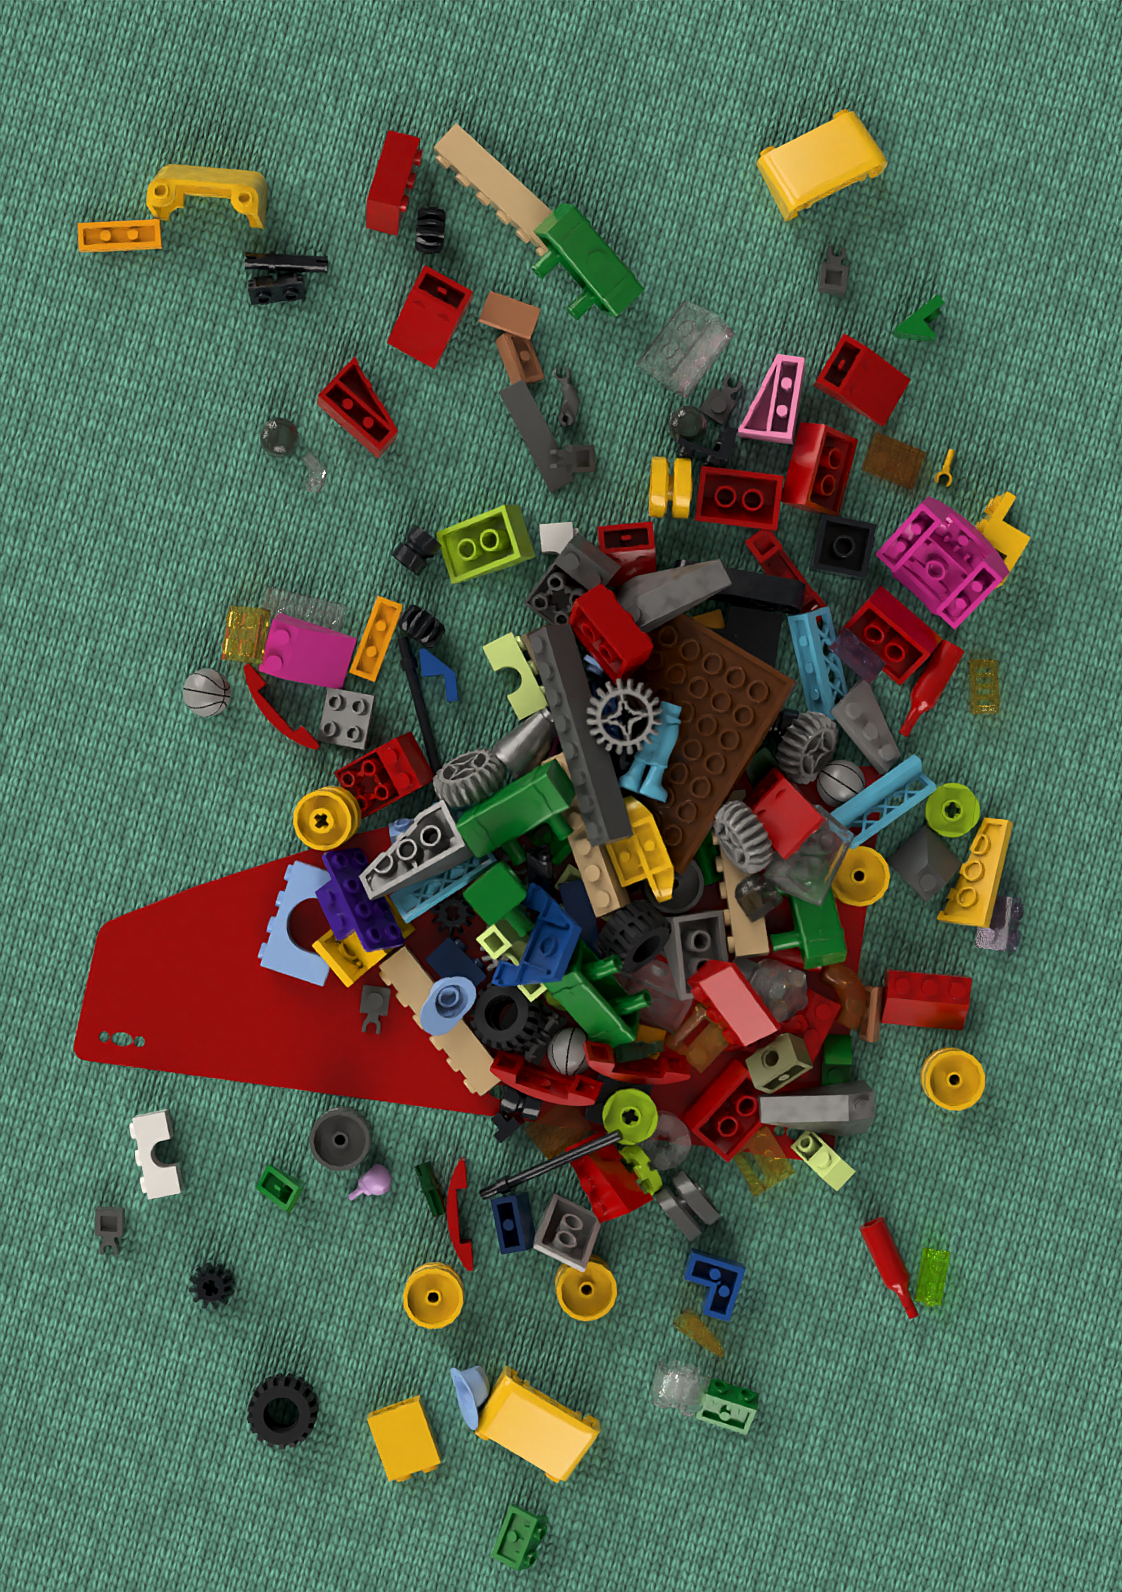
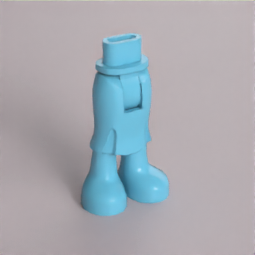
M661 701L659 708L662 709V713L654 715V718L661 719L662 724L652 725V727L659 731L658 735L648 733L652 740L651 744L646 743L644 739L642 740L643 750H638L634 755L635 759L629 771L619 778L618 784L619 787L666 802L668 793L662 787L661 780L664 769L668 768V759L678 738V724L681 722L678 718L682 708ZM646 765H650V770L642 784V777Z

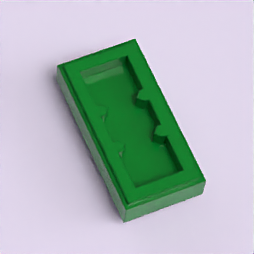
M711 829L694 856L698 867L702 871L704 886L723 879L722 872H717L715 856L719 855L718 845H713Z

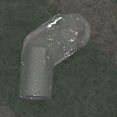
M310 452L302 458V461L310 470L308 481L305 482V488L310 493H318L325 485L327 471L315 454Z

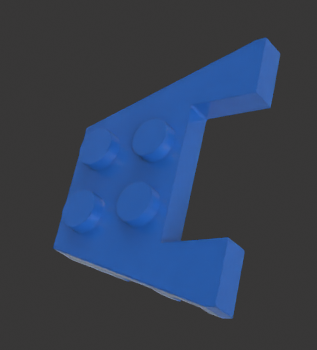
M531 882L522 905L540 913L519 966L503 960L499 961L491 983L500 987L562 981L582 927L542 886Z

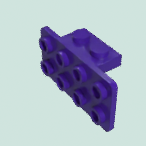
M357 847L324 853L322 859L331 880L315 891V894L336 940H345L356 931L364 950L367 952L403 945L405 942L404 937L385 897L382 896L371 901L359 876L370 865L363 850Z

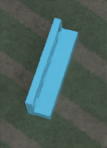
M823 607L811 612L787 616L808 711L820 712L834 720V716L830 713L835 707L834 700L836 696L841 700L848 691L830 608ZM820 615L823 622L821 630L818 629L816 617ZM824 643L828 645L829 653L827 657L823 654L822 648ZM830 669L835 677L833 684L829 681L828 677Z
M914 754L830 813L831 830L853 850L936 791V784L922 773V761ZM917 780L925 786L921 791H909V785ZM904 797V803L900 806H888V800L891 798ZM883 812V818L879 821H867V815L870 813ZM850 827H862V833L855 838L850 837L845 831Z
M493 852L480 859L474 855L449 870L397 890L390 895V898L403 920L408 923L488 871L498 860Z

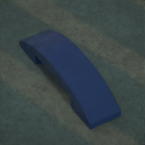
M583 879L559 883L562 908L582 927L579 938L586 943L599 960H602V952L597 947L599 934L594 910Z

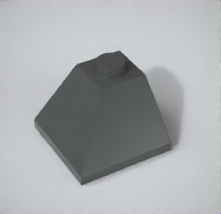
M926 824L920 827L886 860L887 864L925 902H928L946 885L963 864Z

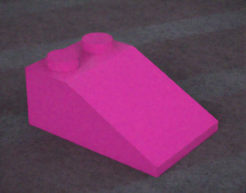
M278 613L272 621L258 671L286 680L342 690L357 638Z

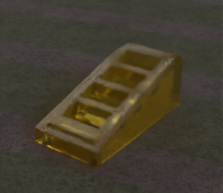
M969 660V714H1000L997 660ZM976 668H990V673H976ZM991 678V684H977V679ZM977 689H991V694L977 695ZM978 700H991V705H978Z
M687 1307L673 1319V1325L676 1329L721 1358L725 1355L722 1344L691 1308Z

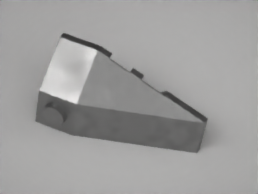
M717 559L638 575L615 588L614 594L624 611H628L633 616L638 628L642 632L648 633L731 586L733 582L722 560Z
M444 799L420 812L413 819L415 822L404 833L401 832L395 838L397 841L386 852H382L359 876L371 901L449 870L474 856V853L456 829L458 820Z
M864 1080L759 1095L760 1122L840 1137L867 1133L875 1118L874 1090Z

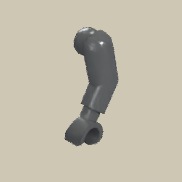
M565 366L567 372L565 378L558 376V369L555 367L554 377L560 381L562 385L561 391L564 396L558 421L562 426L570 427L575 423L580 399L574 384H571L569 380L571 376L569 367Z

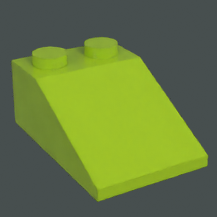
M502 505L436 532L438 542L442 545L441 551L452 584L502 570L536 557L519 505Z

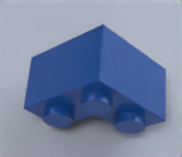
M691 1247L683 1271L684 1279L707 1286L701 1304L703 1314L727 1322L730 1321L746 1270L743 1263Z

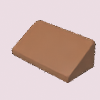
M490 291L478 322L530 340L541 310L533 305Z
M509 332L502 334L495 340L511 384L523 379L526 385L529 386L545 379L531 340Z
M864 986L859 1038L867 1042L879 1040L884 987Z

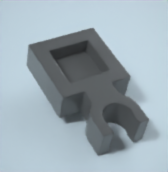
M829 245L826 251L828 263L822 262L820 265L817 292L844 296L849 267L842 266L841 263L845 258L846 248L842 247L840 256L836 257L832 254L833 246Z
M727 374L722 383V390L719 391L713 387L698 411L722 426L737 402L730 398L731 395L737 393L743 384L739 381L735 388H730L727 384L731 377L730 374Z
M566 445V451L550 450V454H557L559 456V462L557 464H550V468L566 467V473L595 472L594 445Z
M363 985L360 1012L368 1013V1016L363 1022L362 1032H366L367 1024L373 1022L377 1026L376 1034H380L381 1022L379 1021V1015H388L391 988Z
M97 1206L95 1210V1236L103 1237L100 1245V1255H104L106 1252V1245H111L114 1248V1255L117 1256L120 1252V1243L116 1237L122 1238L125 1234V1208Z

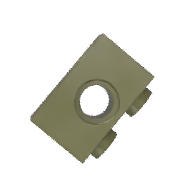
M788 1032L777 1036L775 1041L766 1047L759 1048L752 1056L745 1060L754 1087L769 1094L774 1093L813 1068L804 1040Z

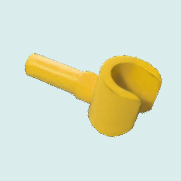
M948 450L942 470L935 475L934 480L936 484L941 474H946L948 477L945 487L951 484L952 476L949 472L955 450Z

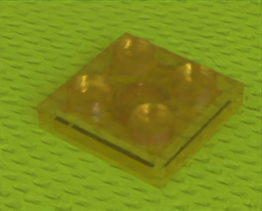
M229 606L226 616V630L222 643L221 660L263 664L270 609Z

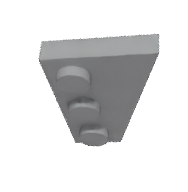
M864 677L849 690L830 713L877 772L883 774L890 769L901 755L868 680Z

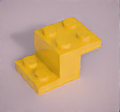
M1006 491L1000 496L996 495L994 499L992 498L984 509V513L987 516L980 522L978 521L974 527L992 544L1003 559L1009 572H1011L1031 537L1002 521L1016 499L1015 495ZM1008 575L1001 581V583L996 588L1004 584Z
M385 895L384 897L405 939L416 929L410 922L406 923L394 903ZM332 929L312 945L347 988L394 949L389 948L367 952L364 950L356 931L345 940L337 941Z

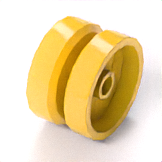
M652 457L649 486V517L663 518L667 511V501H671V515L673 518L688 519L693 489L691 458H676L673 463L672 475H669V462L667 458Z
M326 786L306 794L298 802L293 812V825L297 836L305 845L315 850L327 851L342 845L357 833L361 824V809L358 801L349 791L339 786Z
M849 846L843 847L834 853L828 862V873L834 897L843 903L860 907L873 904L882 898L889 886L890 872L888 864L883 856L872 848L857 846L852 850ZM856 871L862 872L860 874L862 877L860 881L854 879Z
M943 1047L933 1051L924 1060L920 1069V1083L924 1093L935 1104L947 1110L961 1111L973 1106L981 1098L985 1089V1073L982 1065L973 1055L956 1047ZM957 1075V1078H954L952 1081L953 1084H950V1076Z
M590 1255L584 1273L565 1263H562L557 1269L554 1279L557 1299L563 1311L572 1318L581 1321L597 1320L606 1315L614 1306L617 1296L616 1280L608 1264L599 1256ZM584 1285H589L588 1289L583 1290Z
M440 1262L425 1263L417 1267L408 1277L403 1293L404 1309L409 1318L418 1326L428 1329L443 1328L452 1323L460 1314L464 1301V1283L458 1272L451 1266ZM435 1292L439 1298L437 1299L435 1296L430 1298L429 1294Z

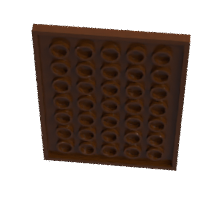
M681 613L647 633L653 645L650 656L629 677L633 680L632 688H636L637 684L642 682L644 684L641 690L642 693L648 688L652 689L653 692L648 699L650 700L653 697L659 699V702L652 706L653 708H659L661 701L682 708L678 718L681 720L680 724H678V738L669 756L668 768L664 769L661 780L662 787L668 793L666 802H661L621 787L620 791L623 798L632 795L653 814L674 870L684 874L713 826L716 813L729 799L798 682L686 614ZM611 680L610 683H611L613 689H614V688H617V686H616V685L614 684V682ZM627 680L622 684V687L627 686ZM625 694L629 707L646 708L641 699L631 694ZM622 703V713L624 722L627 710H625L624 704ZM616 751L610 754L613 765L616 757ZM646 765L642 777V784L650 770V765ZM614 768L617 781L628 772Z

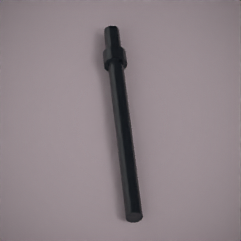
M406 636L397 639L402 657L400 664L402 671L406 672L429 764L435 776L437 775L436 772L442 769L416 671V668H418L416 657L412 656L409 640Z
M617 1129L513 1176H503L497 1179L496 1183L479 1191L480 1196L485 1200L499 1193L504 1195L513 1191L517 1185L623 1140V1134Z

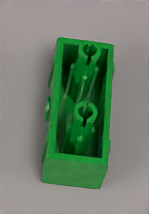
M562 203L533 231L549 250L530 267L543 280L560 262L584 290L566 307V310L574 319L579 320L594 304L603 314L616 317L644 291V287L635 278L634 273L628 270L591 226V222L587 217L583 216L575 205Z
M554 758L544 765H539L532 772L489 797L477 801L475 805L463 812L456 824V829L478 859L502 847L512 861V864L517 866L526 860L525 851L516 839L518 836L545 821L548 822L559 841L573 833L574 829L571 828L561 813L571 806L576 796L573 783L557 759Z
M822 846L800 849L787 860L781 856L782 878L759 882L761 899L786 894L795 928L794 931L770 935L773 952L798 947L804 969L844 962L847 954L844 940L845 934L841 927L828 873L829 867L827 861H825Z
M504 861L497 862L464 891L465 899L488 925L492 926L501 918L502 920L505 918L521 938L527 934V930L530 931L535 927V922L520 907L521 901L527 895V887Z
M578 938L562 981L543 983L544 986L550 991L552 997L557 999L587 1032L588 1037L593 1042L610 1044L611 1048L634 1041L637 1038L640 1010L652 1005L650 992L647 989H643L629 994L612 975L622 971L623 965L620 957L614 954L611 957L599 960L581 938Z

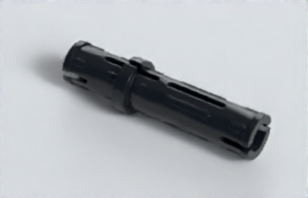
M270 251V254L245 252V270H269L270 273H276V271L328 273V256L276 254V251Z

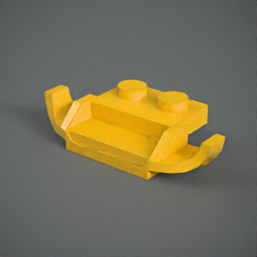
M632 795L625 797L623 801L634 835L620 842L605 845L620 884L624 888L648 879L658 903L672 899L674 866L654 816Z

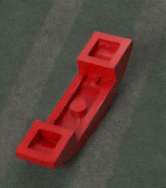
M760 529L745 541L746 546L766 575L794 579L806 584L801 613L827 607L784 552L783 546L771 530ZM821 615L816 617L817 624L822 621Z
M247 663L244 666L247 685L255 703L264 716L275 728L291 740L305 747L319 750L322 747L321 744L305 726H301L294 731L261 693L269 684L251 664Z
M584 1041L583 1043L587 1064L595 1071L615 1080L634 1084L655 1085L688 1080L691 1076L685 1055L660 1052L657 1059L612 1053L610 1044Z
M503 1050L498 1051L490 1066L491 1073L514 1089L537 1099L570 1106L594 1105L603 1087V1082L578 1074L575 1080L571 1081L524 1066L525 1057L507 1053Z
M460 1157L449 1185L447 1222L450 1238L457 1256L467 1271H473L472 1239H461L457 1189L467 1188L465 1157Z

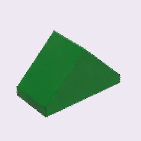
M268 1164L256 1189L285 1212L290 1213L306 1183Z

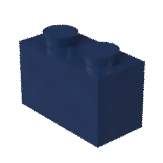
M448 936L425 959L442 978L465 977L476 987L487 977V974L484 972L487 968L486 965L477 956L472 959L465 952L468 947L458 936L454 939Z
M528 1191L503 1195L492 1199L491 1205L501 1255L533 1248L535 1227Z

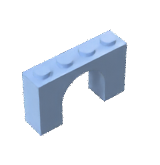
M297 860L294 862V865L289 864L286 870L284 880L288 881L285 891L280 890L275 906H278L279 910L277 916H272L266 932L271 934L268 943H262L258 958L262 959L260 966L324 986L330 966L318 953L306 950L295 942L290 933L289 920L293 909L305 899L317 898L315 891L330 881L331 877L328 870Z

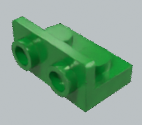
M707 1377L704 1392L695 1412V1419L747 1435L757 1412L758 1393L748 1388H741L726 1383L723 1380Z
M515 1504L510 1505L491 1557L517 1571L531 1567L537 1558L538 1553L536 1549L539 1541L546 1535L548 1517L544 1515L536 1516Z

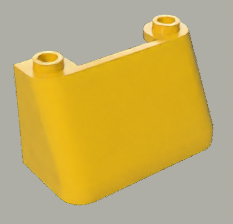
M848 109L839 111L833 115V120L778 148H775L773 145L760 152L761 157L756 163L785 222L797 217V212L805 207L808 209L813 203L857 181L865 180L867 174L870 179L882 174L888 164L883 152L856 112H849Z
M168 164L162 167L148 186L146 205L155 219L170 221V214L173 210L184 208L185 195L231 199L234 209L248 217L251 228L265 229L268 184L265 177L259 172Z
M506 1365L490 1391L487 1401L478 1411V1427L474 1433L486 1441L489 1438L544 1470L546 1477L556 1483H559L560 1480L566 1481L600 1433V1421L589 1414L582 1419L581 1412L577 1410L576 1412L572 1411L530 1386V1382L526 1379L521 1383L522 1379L516 1376L518 1372Z

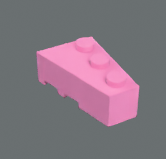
M781 354L776 355L755 400L749 407V411L738 429L739 437L793 445L806 368L805 358Z

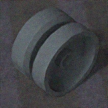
M691 861L684 874L674 870L677 888L672 889V899L658 903L648 879L640 882L643 898L649 901L660 913L678 914L691 909L698 903L704 888L702 871L695 861Z
M346 1106L330 1108L318 1118L311 1129L309 1139L311 1153L317 1162L327 1169L336 1171L352 1169L361 1163L368 1153L372 1141V1131L370 1123L364 1114L356 1109ZM343 1135L345 1143L343 1144L341 1140L336 1141L335 1137Z
M681 1170L672 1178V1183L679 1192V1196L667 1186H663L653 1195L677 1227L690 1241H693L703 1233L702 1226L695 1218L696 1215L708 1225H712L722 1216L711 1203V1198L697 1182H694L684 1170Z

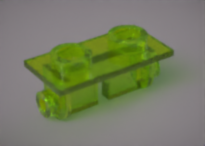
M923 1247L914 1301L924 1303L925 1306L929 1307L942 1305L950 1251Z

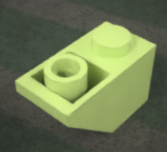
M805 1131L791 1146L836 1191L856 1172L815 1132Z

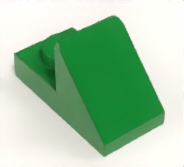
M937 294L897 326L892 335L895 338L933 342L937 336L926 324L925 320L930 323L942 313L939 309L945 302Z
M547 821L524 833L536 847L550 843L553 863L556 866L572 851L568 838L559 841Z
M827 1034L822 1044L820 1086L849 1082L850 1065H852L851 1036L846 1034Z

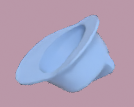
M459 976L443 978L435 982L431 987L429 998L421 1008L420 1022L423 1029L431 1035L440 1036L454 1028L475 1002L476 989L473 983L467 978Z
M475 1366L462 1371L452 1367L450 1373L456 1388L461 1414L471 1430H476L479 1421L477 1410L487 1401L490 1393L488 1378L481 1366Z

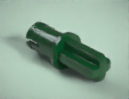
M431 1161L414 1166L422 1188L420 1192L425 1194L432 1215L437 1217L445 1214L447 1209L439 1190L441 1183L438 1184Z

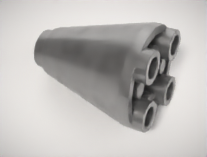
M545 706L543 710H538L493 746L491 753H496L497 757L511 769L510 774L516 780L532 772L534 768L541 765V762L548 758L558 735L550 707Z

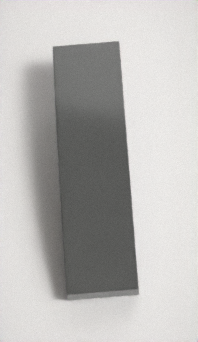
M522 379L499 391V395L508 409L550 493L574 481L572 473H566V467L550 468V464H557L559 462V456L557 454H550V450L560 449L525 381Z

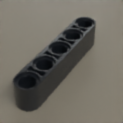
M676 560L673 568L698 564L700 562ZM725 567L733 584L708 598L710 600L787 614H799L802 610L806 584L794 579Z

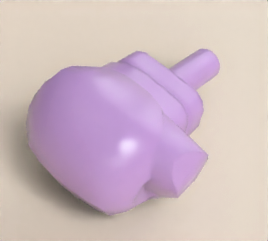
M374 1164L358 1180L360 1187L348 1195L349 1199L352 1201L363 1192L367 1196H370L372 1193L374 1195H381L391 1189L390 1183L392 1180L390 1172L383 1165Z

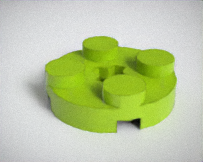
M945 783L936 787V791L927 796L924 804V816L928 826L937 834L945 837H960L969 832L977 824L980 815V805L974 793L967 786L959 783ZM950 802H954L955 807L959 808V813L954 814L953 818H949L948 813L945 812V807H948Z
M634 1088L616 1091L608 1098L602 1112L603 1123L607 1132L611 1133L619 1129L623 1134V1140L618 1142L625 1145H633L646 1140L653 1134L658 1123L655 1103L645 1092ZM630 1109H634V1114L638 1116L637 1121L632 1120L630 1124L625 1123L626 1118L622 1116L623 1112H629Z
M627 1145L619 1151L623 1157L622 1161L627 1165L625 1167L629 1173L634 1171L637 1175L639 1187L644 1194L650 1193L652 1196L663 1187L659 1173L656 1169L652 1171L648 1164L650 1159L638 1145Z

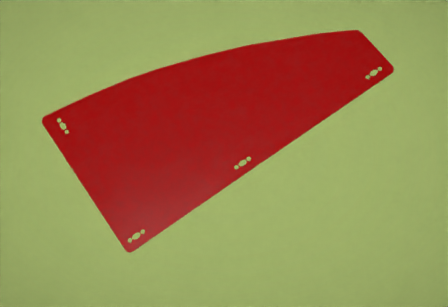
M858 766L865 778V789L884 776L879 774L872 766ZM745 771L733 791L745 789L747 796L753 789ZM817 777L814 782L810 781L808 784L796 782L795 784L825 819L822 824L826 828L800 847L799 850L822 846L825 861L828 863L834 853L843 847H848L831 830L830 813L835 811L836 807L828 805L820 797L817 790ZM872 812L867 815V821H879L880 812ZM389 826L355 834L349 841L327 851L312 848L197 885L114 918L105 923L97 934L73 1047L75 1054L82 1060L486 1116L496 1115L500 1111L499 1106L502 1100L493 1097L489 1090L482 1096L477 1091L474 1094L470 1092L463 1082L466 1079L460 1070L455 1072L446 1061L449 1058L448 1054L443 1048L439 1051L429 1039L432 1035L421 1029L412 1016L415 1015V1012L409 1005L405 1008L396 997L397 989L393 984L388 986L378 974L382 971L379 965L403 946L407 945L435 982L443 979L425 959L449 936L450 926L446 925L444 931L439 932L438 929L443 922L439 921L436 924H432L431 920L439 917V914L430 913V909L410 921L416 930L404 939L403 945L392 949L348 988L331 968L325 985L320 986L260 966L262 959L258 958L262 943H268L271 933L266 932L271 917L277 916L279 907L275 906L280 890L285 891L288 881L284 880L288 865H294V862L298 860L327 870L322 859L324 853L357 847L363 850L369 864H371L382 852H386L392 846ZM850 827L845 832L850 837L855 838L862 833V827ZM877 833L859 846L875 850ZM524 834L516 838L521 846L523 844L527 846L526 852L537 848ZM502 847L492 851L499 859L503 857L500 851ZM774 848L773 860L758 872L759 882L782 878L781 860ZM572 851L558 866L552 862L553 873H555V878H553L554 884H556L568 864L579 870ZM511 860L506 861L515 871H522L527 867L526 860L517 866H514ZM856 871L854 879L860 881L862 879L860 876L862 872ZM527 872L524 875L519 873V878L522 882L526 878ZM482 875L460 888L457 899L460 900L464 891ZM674 879L672 889L677 888V886L675 885V883L677 882L676 879ZM723 879L717 881L712 888L704 886L703 894L698 903L686 912L704 909H727L726 899H721L719 883L723 882ZM640 886L638 892L633 891L630 893V890L626 889L631 903L635 900L644 899ZM555 888L554 890H556L557 896L554 898V900L558 904H560V892L558 889ZM392 892V893H390V894H387V896L389 897L390 900H391L390 895L393 894L394 892ZM786 894L763 899L762 906L766 931L774 934L794 931L795 927ZM308 898L301 901L293 909L289 920V929L293 939L299 946L315 953L318 952L312 945L331 930V927L318 898ZM835 898L847 948L844 962L822 966L820 972L815 973L760 957L746 959L772 970L760 995V998L771 1013L788 979L840 1004L841 1007L828 1034L849 1035L867 905L861 907L849 905ZM466 899L463 901L464 904L469 903ZM436 904V905H434V906L431 907V908H438V909H440V906H438V905ZM453 905V908L451 906L446 908L449 912L447 916L449 919L453 920V917L456 919L460 917L458 906ZM473 907L467 908V911L475 912ZM529 908L525 909L526 912H530L532 921L536 916H539L540 912L537 911V914L533 915ZM476 913V917L466 916V919L473 923L471 928L462 923L464 934H460L456 926L451 937L454 939L458 936L468 947L465 952L472 959L477 956L482 961V957L489 953L480 950L482 945L476 939L486 930L488 924ZM660 913L662 916L671 915L667 913ZM595 916L598 934H600L607 921ZM725 926V929L731 930L730 926ZM726 940L728 962H733L735 956L734 953H729ZM659 953L651 962L637 971L627 974L621 972L612 974L629 994L643 989H647L650 992L652 1005L641 1008L639 1023L666 1030L661 1052L685 1055L691 1073L688 1080L653 1085L650 1098L656 1105L658 1123L649 1139L709 1147L686 1126L681 1118L735 1059L748 1069L745 1060L754 1053L747 1051L726 1052L716 1046L713 1040V1030L717 1024L707 1016V1008L702 1002L695 998L679 999L667 958ZM491 959L482 961L486 967L493 963ZM510 959L506 961L508 963L514 964L513 961ZM497 967L491 971H488L487 968L484 970L487 977L475 987V999L478 1000L480 998L478 992L481 989L485 991L488 989L486 985L491 983ZM364 984L391 988L388 1015H379V1021L381 1022L380 1034H376L377 1026L373 1022H369L366 1032H362L363 1022L368 1016V1013L360 1012ZM543 993L537 997L542 1000L544 1005L568 1020L562 1029L574 1027L584 1030L568 1011H562L550 1005ZM509 1003L501 1010L498 1019L499 1024L513 1003ZM472 1005L463 1016L474 1032L477 1029L471 1026L470 1021H473L474 1017L470 1016V1010H475L476 1005ZM721 1029V1030H720L721 1038H722L724 1041H726V1040L724 1039V1037L722 1036V1034H721V1032L723 1031V1030ZM103 1031L109 1033L110 1038L107 1042H102L99 1039V1034ZM123 1032L129 1034L133 1041L128 1046H119L112 1042L111 1036L115 1033ZM138 1036L143 1037L145 1040V1044L142 1047H137L134 1044V1039ZM484 1043L491 1054L496 1057L499 1050ZM822 1046L812 1064L813 1068L809 1070L805 1080L797 1077L774 1093L820 1086ZM514 1051V1053H512V1054H515V1055L522 1056V1055H520L519 1053H517L516 1051ZM547 1052L538 1066L527 1060L524 1063V1066L574 1081L576 1076L563 1075L551 1066ZM590 1067L580 1075L595 1080L597 1071ZM501 1080L496 1085H502L506 1087L507 1084ZM543 1100L536 1121L521 1117L524 1121L592 1131L603 1130L608 1133L604 1125L584 1119L586 1106L562 1105ZM516 1111L514 1114L506 1112L511 1118L517 1114L520 1115L519 1111ZM765 1123L739 1150L740 1152L803 1160L791 1148L796 1140L786 1135L788 1127H783L785 1132L782 1136H776L774 1128L777 1125ZM819 1133L820 1138L834 1150L835 1136Z

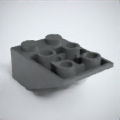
M577 533L523 603L552 626L567 624L575 599L601 583L606 587L621 566Z

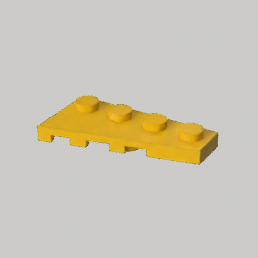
M984 817L970 847L971 854L967 862L962 864L958 872L961 875L955 888L950 889L947 895V899H949L944 911L940 910L937 920L989 928L1013 827L1011 821Z

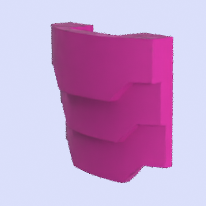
M930 496L915 509L875 554L891 569L892 576L913 592L932 614L940 615L953 629H956L1010 573L996 549L977 528L955 510Z

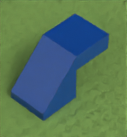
M425 648L419 649L422 677L444 675L447 702L459 701L455 672Z

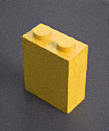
M421 1395L368 1414L367 1421L389 1481L396 1479L397 1482H402L411 1478L412 1473L420 1470L423 1473H427L438 1468L437 1464L441 1463L442 1455Z

